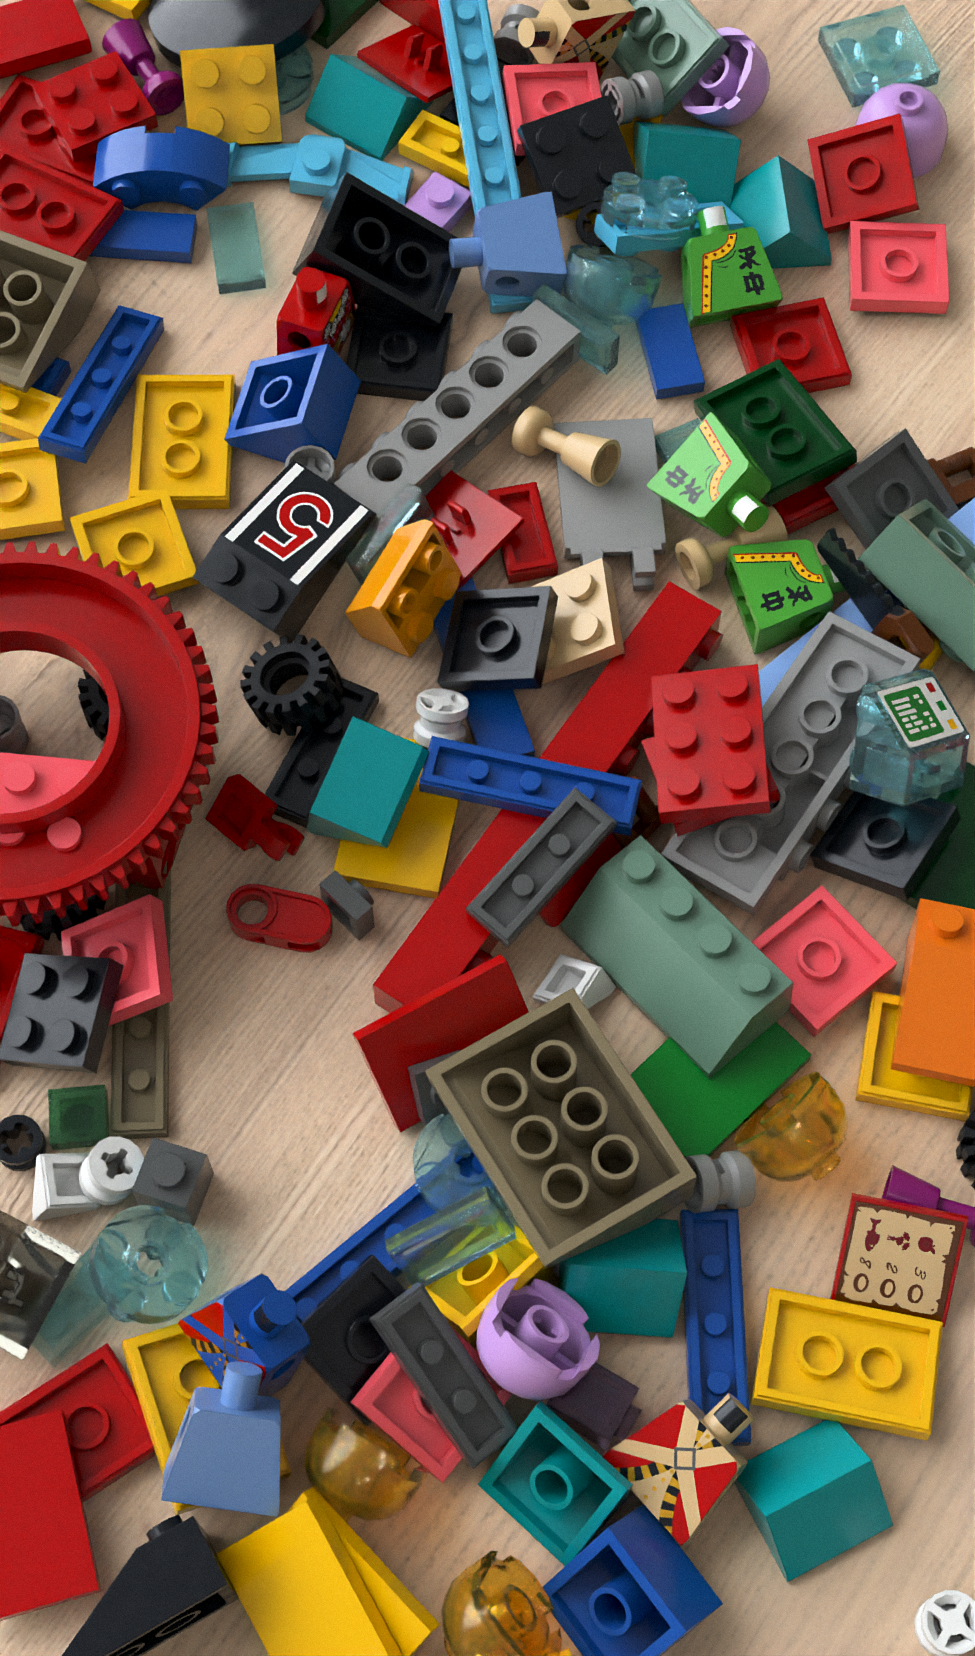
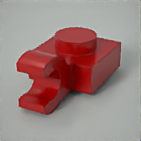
M241 774L227 778L205 818L243 851L251 849L258 844L264 853L275 861H280L285 852L292 856L296 855L305 839L294 827L272 819L278 805Z

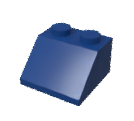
M329 344L251 361L224 440L230 446L283 463L286 462L287 457L293 450L308 445L322 447L330 453L333 460H336L361 380Z
M644 1504L605 1529L537 1591L539 1597L582 1656H661L723 1604L675 1539Z

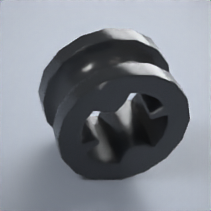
M589 203L577 215V233L583 242L590 247H607L594 232L586 233L585 224L592 223L589 216L594 213L605 214L615 213V211L605 203Z
M12 1115L4 1118L0 1122V1162L6 1168L13 1171H26L35 1167L36 1157L39 1154L46 1153L47 1145L44 1133L39 1125L32 1118L25 1115ZM21 1131H26L25 1134L32 1145L30 1148L21 1147L17 1155H11L13 1152L6 1143L7 1139H17Z

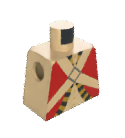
M545 0L537 18H524L521 20L518 26V39L523 47L530 49L539 64L595 62L598 80H600L636 11L628 0Z
M730 1393L706 1415L691 1399L683 1400L610 1449L603 1458L633 1484L631 1490L675 1540L683 1546L699 1533L748 1464L745 1457L731 1442L754 1421V1418L743 1404Z

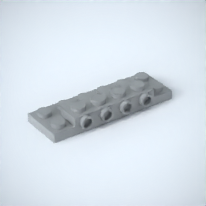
M829 611L762 707L767 765L778 788L780 800L770 804L771 813L734 816L681 836H677L675 833L661 855L681 875L754 916L777 880L782 881L789 870L798 874L805 867L814 849V845L808 843L817 828L826 832L840 812L842 804L836 800L845 786L854 791L862 780L869 766V762L863 759L871 747L874 746L881 750L889 741L896 724L891 720V716L880 699L878 691L910 683L919 670L920 658Z

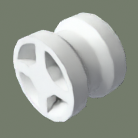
M433 688L419 693L416 700V710L420 714V719L414 724V740L426 748H429L432 736L464 742L466 730L462 724V719L466 718L468 714V699L459 692L444 688Z
M120 1136L107 1137L99 1141L90 1151L89 1156L83 1161L78 1174L79 1185L84 1194L93 1202L102 1205H115L123 1201L131 1193L144 1161L141 1150L131 1140ZM118 1166L121 1169V1174L117 1170Z
M945 1590L927 1599L918 1608L914 1619L915 1634L920 1645L929 1654L934 1656H960L975 1647V1601L969 1595L958 1590ZM934 1617H936L939 1620L941 1632L938 1627V1621L935 1620Z

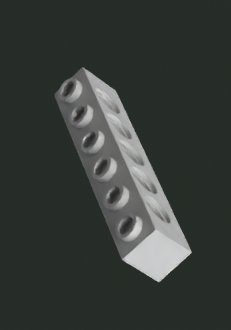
M536 299L523 312L519 310L512 314L506 322L504 329L491 341H483L475 349L471 359L458 371L453 370L449 372L440 382L438 389L424 402H416L408 410L404 420L390 433H382L374 441L370 451L356 464L351 463L347 465L338 475L334 486L377 514L365 533L381 545L384 542V538L450 470L456 474L462 470L521 415L525 409L579 360L581 331ZM460 416V417H462V418L453 419V418H450V417ZM418 447H428L429 449H426V450H418V449H416V448H418ZM385 478H394V479H396V480L390 481V482L381 481L382 479H385Z

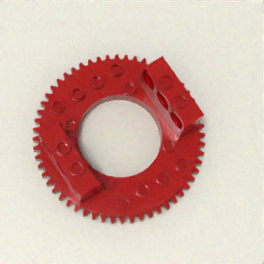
M29 541L24 552H16L13 542H7L3 553H0V653L23 650L39 651L60 656L80 666L97 681L107 696L109 725L100 755L85 777L72 789L40 807L16 813L0 814L1 834L25 832L26 835L17 845L4 846L0 844V916H7L12 927L19 926L22 915L28 914L32 915L36 924L42 923L44 911L54 910L59 919L63 918L66 914V906L73 903L84 911L88 909L87 898L94 894L103 901L109 899L108 887L114 883L123 889L129 887V883L135 884V882L143 883L147 888L163 889L169 871L171 872L186 825L190 824L193 820L191 816L193 805H201L203 801L199 786L209 785L211 779L206 765H212L216 762L215 753L211 745L219 742L216 726H213V724L219 722V715L216 705H212L217 702L214 685L210 684L213 682L209 665H204L207 662L202 646H196L195 633L192 628H186L183 614L180 611L173 613L170 599L167 596L158 598L155 586L151 582L141 586L138 574L134 570L123 576L119 562L115 560L103 569L100 555L95 552L84 562L77 547H72L66 556H61L57 543H51L45 553H39L33 541ZM66 817L72 818L81 827L82 840L76 848L70 851H59L48 840V828L51 824ZM167 861V874H163V870Z

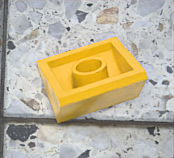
M490 1210L407 1288L409 1289L415 1283L423 1284L451 1328L473 1348H476L480 1318L487 1303L497 1290L512 1278H518L512 1290H519L525 1285L529 1286L534 1278L547 1281L553 1275V1266L545 1269L522 1230Z

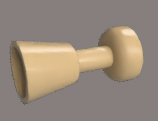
M530 406L519 416L512 433V445L516 452L524 456L533 457L542 453L545 448L561 455L560 458L564 465L596 487L604 486L614 476L621 458V447L617 440L580 432H574L569 436L553 430L554 422L552 416L546 410L537 406Z
M764 504L769 510V516L765 524L755 532H747L738 525L727 538L707 547L694 538H688L677 543L675 546L676 559L683 576L690 586L697 590L709 584L714 576L713 566L727 560L728 550L731 546L788 541L786 527L777 510L772 505Z

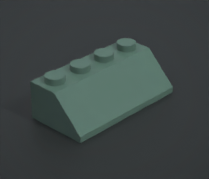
M924 499L898 514L861 554L858 560L864 563L866 571L872 572L875 582L881 583L884 591L889 589L903 603L902 608L912 611L923 627L926 625L940 639L939 645L947 656L958 663L964 662L975 672V545L931 502Z
M641 835L599 868L560 925L561 930L595 965L604 969L611 981L668 1038L670 1037L708 1079L790 1011L793 982Z

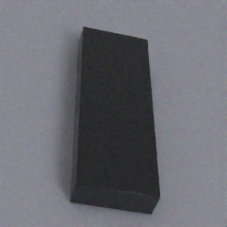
M342 678L343 683H340L343 688L342 698L335 697L339 704L335 713L326 709L324 713L328 720L321 725L315 719L310 722L313 728L312 731L304 733L303 729H300L265 792V795L278 805L274 812L275 815L307 828L309 812L352 717L354 716L368 722L379 702L377 692Z

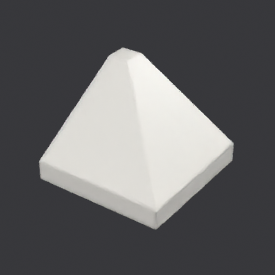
M560 954L532 998L535 1002L545 1004L574 988L585 1007L589 1009L610 996L616 986L602 967Z
M89 1153L39 1154L36 1157L32 1207L33 1221L96 1210L100 1207L99 1203L93 1202L84 1194L79 1185L78 1174L83 1161L89 1156Z

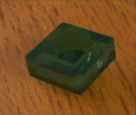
M105 1084L48 1090L49 1144L53 1150L94 1147L99 1141L109 1137L108 1090Z

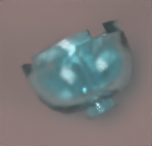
M579 244L570 246L566 261L567 276L563 281L565 298L576 312L585 316L583 323L586 326L609 332L613 324H630L641 319L648 312L655 300L662 279V274H658L659 269L633 256H620L614 254V256L599 255L601 247Z

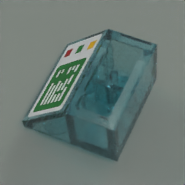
M920 669L862 685V692L856 706L858 723L855 746L851 751L849 759L851 768L849 789L903 807L962 787L970 734L934 673L930 670Z

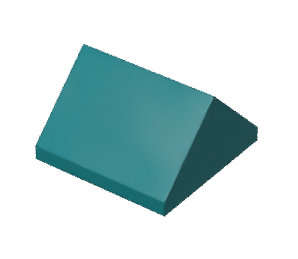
M330 54L306 111L305 122L332 137L341 138L346 145L357 151L383 161L422 109L426 111L433 101L426 104L357 58V56Z
M644 121L634 122L635 171L641 185L637 189V205L672 207L722 201L728 208L731 206L741 139L724 129Z
M778 155L734 184L732 202L729 209L744 222L743 228L754 227L772 269L831 265L832 258L828 234L823 229L815 180Z
M353 716L309 812L306 830L315 835L387 848L429 751L423 746Z
M655 1219L643 1227L560 1262L558 1288L575 1300L588 1315L589 1319L583 1325L587 1332L663 1338L673 1337L687 1276L677 1220Z
M542 1401L533 1408L478 1483L491 1498L564 1566L584 1550L628 1499L633 1486L632 1483Z
M824 1420L748 1460V1464L734 1482L787 1583L893 1526L872 1460L838 1421Z

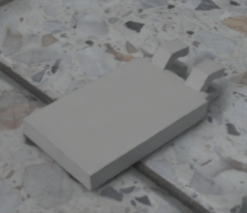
M652 418L554 423V430L569 436L574 432L615 439L620 443L621 458L618 468L610 481L602 487L594 486L564 465L560 458L561 455L555 453L565 559L580 558V566H583L603 557L630 556L633 591L654 590L653 577H655L656 573L654 554H665L666 536L662 500L646 486L658 472Z

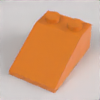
M920 898L907 937L890 1069L975 1087V909Z

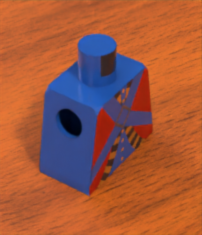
M262 1273L225 1291L178 1322V1325L221 1387L227 1363L241 1361L260 1367L263 1372L258 1395L271 1397L289 1384L311 1345L310 1336L296 1318L297 1305L295 1300L287 1292L277 1290L269 1277Z

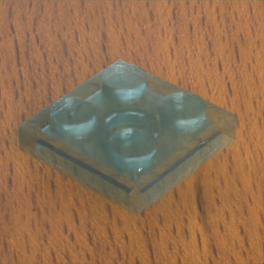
M905 5L820 27L818 42L852 108L863 105L880 88L893 83H911L925 88L936 85L938 82L940 70Z

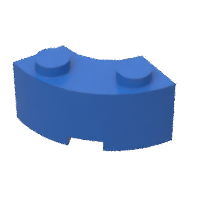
M146 126L125 129L97 143L93 187L121 199L123 206L130 210L146 203L169 202L181 204L197 211L227 190L230 144L210 134L185 127L175 126V134L147 133Z

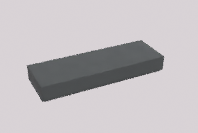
M574 788L466 907V913L504 946L509 948L617 827V822L577 788Z
M415 1283L369 1319L467 1466L474 1469L514 1436L519 1428L423 1284Z

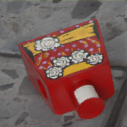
M311 267L301 269L277 317V355L306 349L305 340L308 338L311 346L308 348L329 344L339 356L353 328L356 307L348 280Z

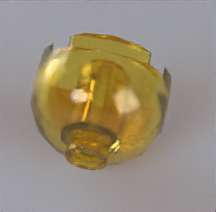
M815 1071L801 1077L780 1091L784 1098L770 1109L766 1104L762 1106L743 1125L734 1138L736 1148L751 1160L753 1167L759 1173L779 1182H795L808 1175H811L816 1181L820 1180L833 1171L841 1161L840 1156L836 1152L846 1140L848 1127L846 1108L833 1086L819 1072Z
M327 1407L315 1425L306 1445L304 1465L308 1481L346 1523L349 1522L352 1515L374 1522L389 1519L402 1511L415 1496L427 1477V1470L421 1465L415 1468L413 1472H410L405 1466L411 1456L357 1420H354L351 1427L344 1423L341 1425L335 1423L342 1412Z
M490 1551L470 1564L451 1582L444 1596L441 1609L444 1645L449 1656H560L562 1642L560 1628L550 1634L549 1624L545 1617L546 1614L554 1610L552 1603L535 1575L520 1560L510 1555L501 1561L495 1558L498 1551Z

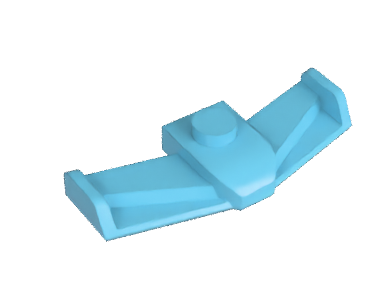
M310 134L304 136L299 143L239 146L237 142L228 143L230 144L227 187H231L232 182L289 179L290 192L324 197L345 172H348L402 205H405L408 201L414 176L412 168L404 166L403 169L347 149L341 138Z

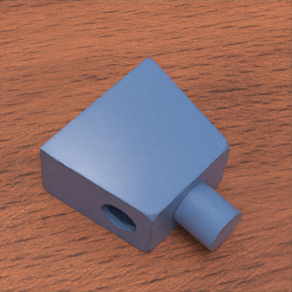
M543 192L480 208L476 213L473 237L449 240L451 267L465 268L478 266L481 287L487 294L560 298L567 270L552 192Z
M230 1362L226 1365L222 1389L209 1387L195 1388L165 1465L161 1501L278 1517L280 1509V1400L274 1397L258 1395L263 1372L260 1367L248 1362Z

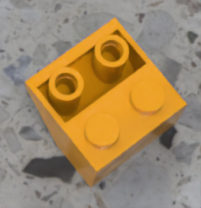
M423 519L396 529L345 612L362 638L409 658L412 657L419 644L429 637L434 619L445 601L451 599L459 585V578L462 575L433 522Z

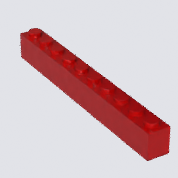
M669 581L623 643L624 654L611 659L539 759L626 777L638 760L640 750L637 748L646 735L649 737L654 736L651 676L692 672L701 658L709 661L717 651L723 638V634L718 632L722 611ZM501 809L374 982L373 991L376 1005L391 1013L493 958L490 953L499 940L466 913V907L547 818Z

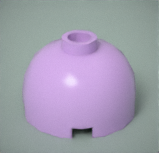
M724 27L716 30L730 46L681 99L682 107L695 119L706 125L718 128L739 125L752 117L763 104L769 91L770 83L769 67L762 50L740 29Z
M893 83L880 88L863 104L855 126L900 113L904 122L913 176L916 178L929 173L941 160L948 137L947 115L936 95L926 88L911 83Z
M518 1278L509 1279L487 1303L480 1318L476 1341L480 1360L491 1378L500 1387L518 1397L540 1401L564 1395L586 1375L598 1360L600 1349L598 1335L596 1334L592 1341L590 1340L589 1333L583 1326L589 1319L588 1315L563 1290L546 1281L535 1278L529 1286L525 1285L519 1290H512Z

